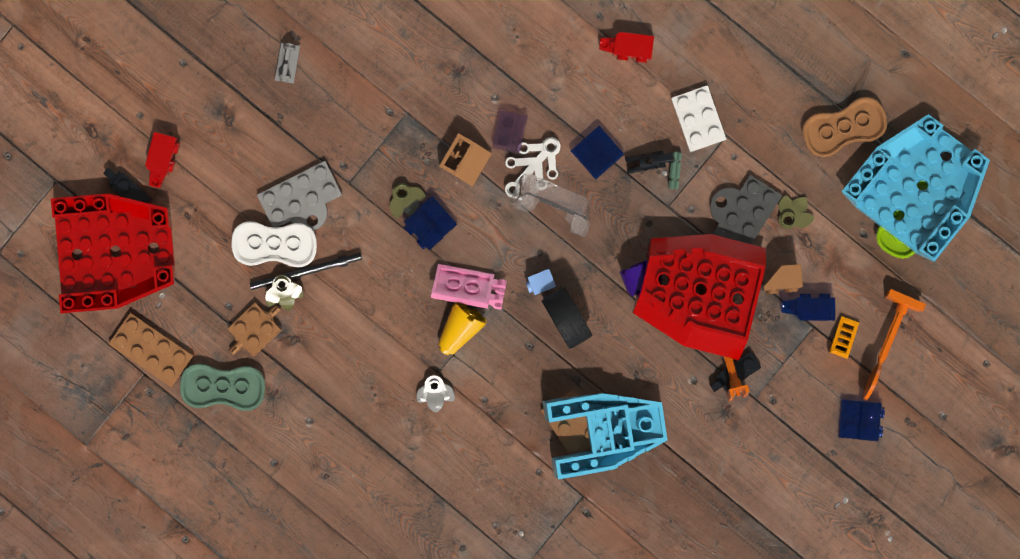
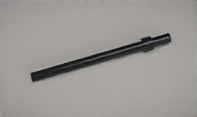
M361 253L349 256L342 255L338 256V259L280 275H286L291 280L338 266H348L349 263L362 260ZM276 276L251 282V290L272 285Z

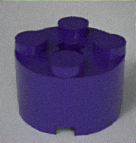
M648 260L632 265L630 269L619 271L626 291L630 293L631 297L640 293ZM661 274L658 278V281L660 284H663V277Z

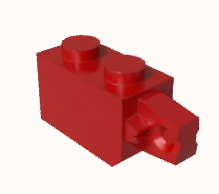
M619 32L615 38H601L599 50L613 54V56L617 57L616 60L628 61V58L636 59L635 62L647 63V60L651 61L654 36Z
M157 132L153 133L145 163L147 170L150 171V186L161 188L166 175L169 176V173L174 171L175 161H173V158L180 149L178 138Z

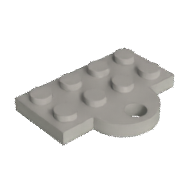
M326 161L257 194L273 228H278L291 221L293 224L307 225L313 231L319 229L327 219L328 210L326 203L342 196ZM311 215H315L318 218V223L315 226H309L307 223V219Z

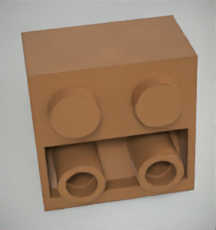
M458 133L439 167L473 187L492 153Z
M801 264L777 266L761 285V291H765L766 294L779 293V289H785V292H798V288L803 287Z

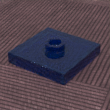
M600 126L570 151L595 180L624 155Z

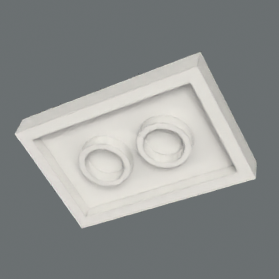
M708 85L671 98L689 152L726 140Z

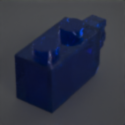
M800 294V297H795L793 300L781 301V313L793 314L800 321H835V298H830V294H819V297H811V294Z

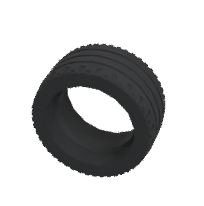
M565 287L548 295V297L541 301L569 349L578 346L593 336Z

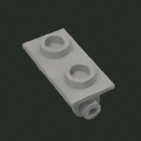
M281 43L275 81L294 84L300 46L291 43Z

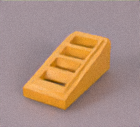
M841 316L828 352L848 359L859 322ZM843 323L853 326V329L842 327ZM841 330L851 333L850 337L840 334ZM838 338L845 339L848 343L839 342ZM836 345L844 347L845 351L836 349Z

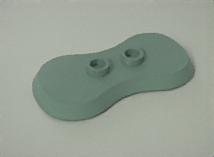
M198 363L184 370L180 381V393L183 401L193 408H205L215 404H224L241 411H250L262 403L265 394V381L261 372L250 366H242L232 370H218L209 365Z

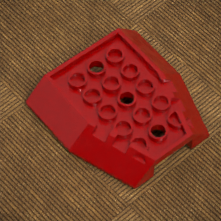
M112 194L51 198L52 218H55L61 286V294H59L60 314L119 309L174 285L175 258L168 208ZM151 243L159 245V251L156 254H152L149 251ZM114 246H118L121 249V254L118 257H114L111 254V249ZM76 249H80L83 253V257L80 260L73 258V252Z
M713 234L651 238L646 255L648 261L640 293L636 295L632 313L684 347L739 360L748 342L766 268V248ZM661 274H665L668 277L666 285H661L658 281ZM698 284L705 286V293L703 295L696 293L695 289ZM736 293L742 296V302L739 305L733 302V296Z

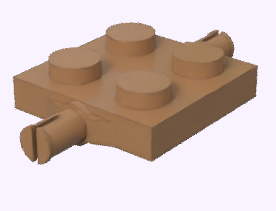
M254 303L228 328L237 341L229 351L235 355L241 348H244L255 357L282 331L273 318L281 309L275 304L272 309L266 312L257 303Z

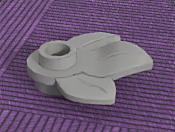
M431 375L426 378L424 385L418 389L416 398L419 403L427 401L428 407L433 412H438L442 408L444 401L455 400V394L452 387L443 383L440 376ZM435 382L438 384V386L433 388L431 387V384Z

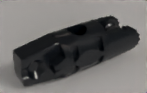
M663 150L625 157V161L628 163L640 162V167L629 168L627 173L633 174L666 167L665 163L675 161L674 153L664 154ZM652 158L653 162L649 164L648 161Z

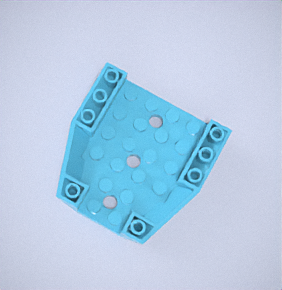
M928 114L878 146L845 186L842 193L859 211L916 254L935 262L970 218L990 160L976 149L971 151L943 130L944 125ZM949 152L951 159L949 161L942 160L941 153ZM925 181L928 188L921 191L917 188V183ZM895 211H902L904 218L896 220L893 217V213Z

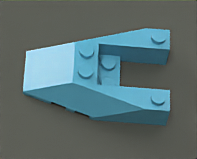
M605 393L542 401L545 420L549 423L586 416L591 451L552 457L554 477L557 479L616 469L625 462L633 460L636 456L668 440L662 402Z

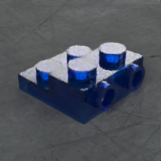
M430 196L403 220L406 224L404 226L405 230L410 235L414 233L419 238L416 242L423 250L426 247L428 250H431L448 232L458 225L433 196Z
M842 399L838 437L879 441V437L882 438L883 426H880V418L884 419L885 407H881L882 403Z

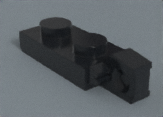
M110 168L104 171L103 174L110 179L108 184L121 197L149 203L152 200L126 174L120 171L115 173Z
M751 352L734 362L737 377L740 381L761 368ZM726 367L715 376L717 381L710 385L713 392L722 387L725 391L730 389V378Z

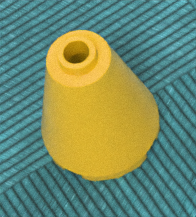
M456 302L453 304L438 342L439 350L446 355L455 354L487 323L486 318L473 308L471 310L467 308L468 305Z

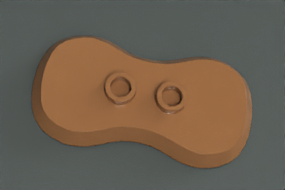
M862 97L856 99L841 111L812 115L804 123L803 136L808 149L813 155L817 157H830L850 143L870 142L880 138L887 129V118L883 107L876 99Z

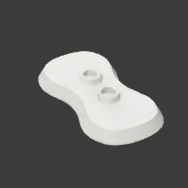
M249 221L238 225L232 235L234 257L242 264L249 266L267 261H278L292 267H303L313 261L317 249L314 231L307 225L300 223L272 228Z

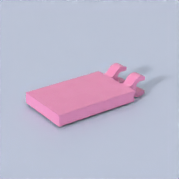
M438 264L431 298L487 309L490 304L495 309H502L507 281L494 279L495 274ZM491 290H494L497 294H491Z

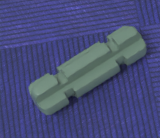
M672 152L674 153L675 161L670 163L669 189L676 190L679 188L678 179H680V161L682 159V153Z

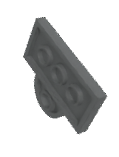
M749 175L740 191L734 188H725L718 191L710 202L711 215L719 223L712 234L752 244L783 195ZM720 196L724 197L727 201L726 206L723 208L716 205V199Z

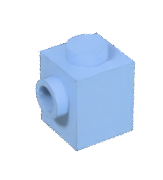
M549 269L528 277L529 281L525 282L529 293L534 292V295L556 287Z

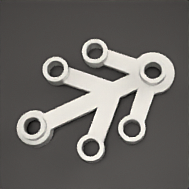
M553 137L546 138L541 144L521 143L518 146V151L521 154H527L529 151H542L537 157L517 159L509 157L506 159L505 164L510 169L516 166H528L515 182H510L506 185L505 192L509 197L519 195L520 187L534 171L536 180L534 191L537 194L545 192L542 162L547 156L549 164L547 177L551 180L558 177L555 155L560 151V142ZM550 143L555 146L552 151L547 148V145ZM522 145L527 146L528 150L526 152L520 150ZM513 159L515 165L509 166L507 164L508 160ZM551 170L556 172V176L553 178L549 176ZM537 185L543 186L542 192L536 190ZM511 186L517 189L513 194L509 192Z

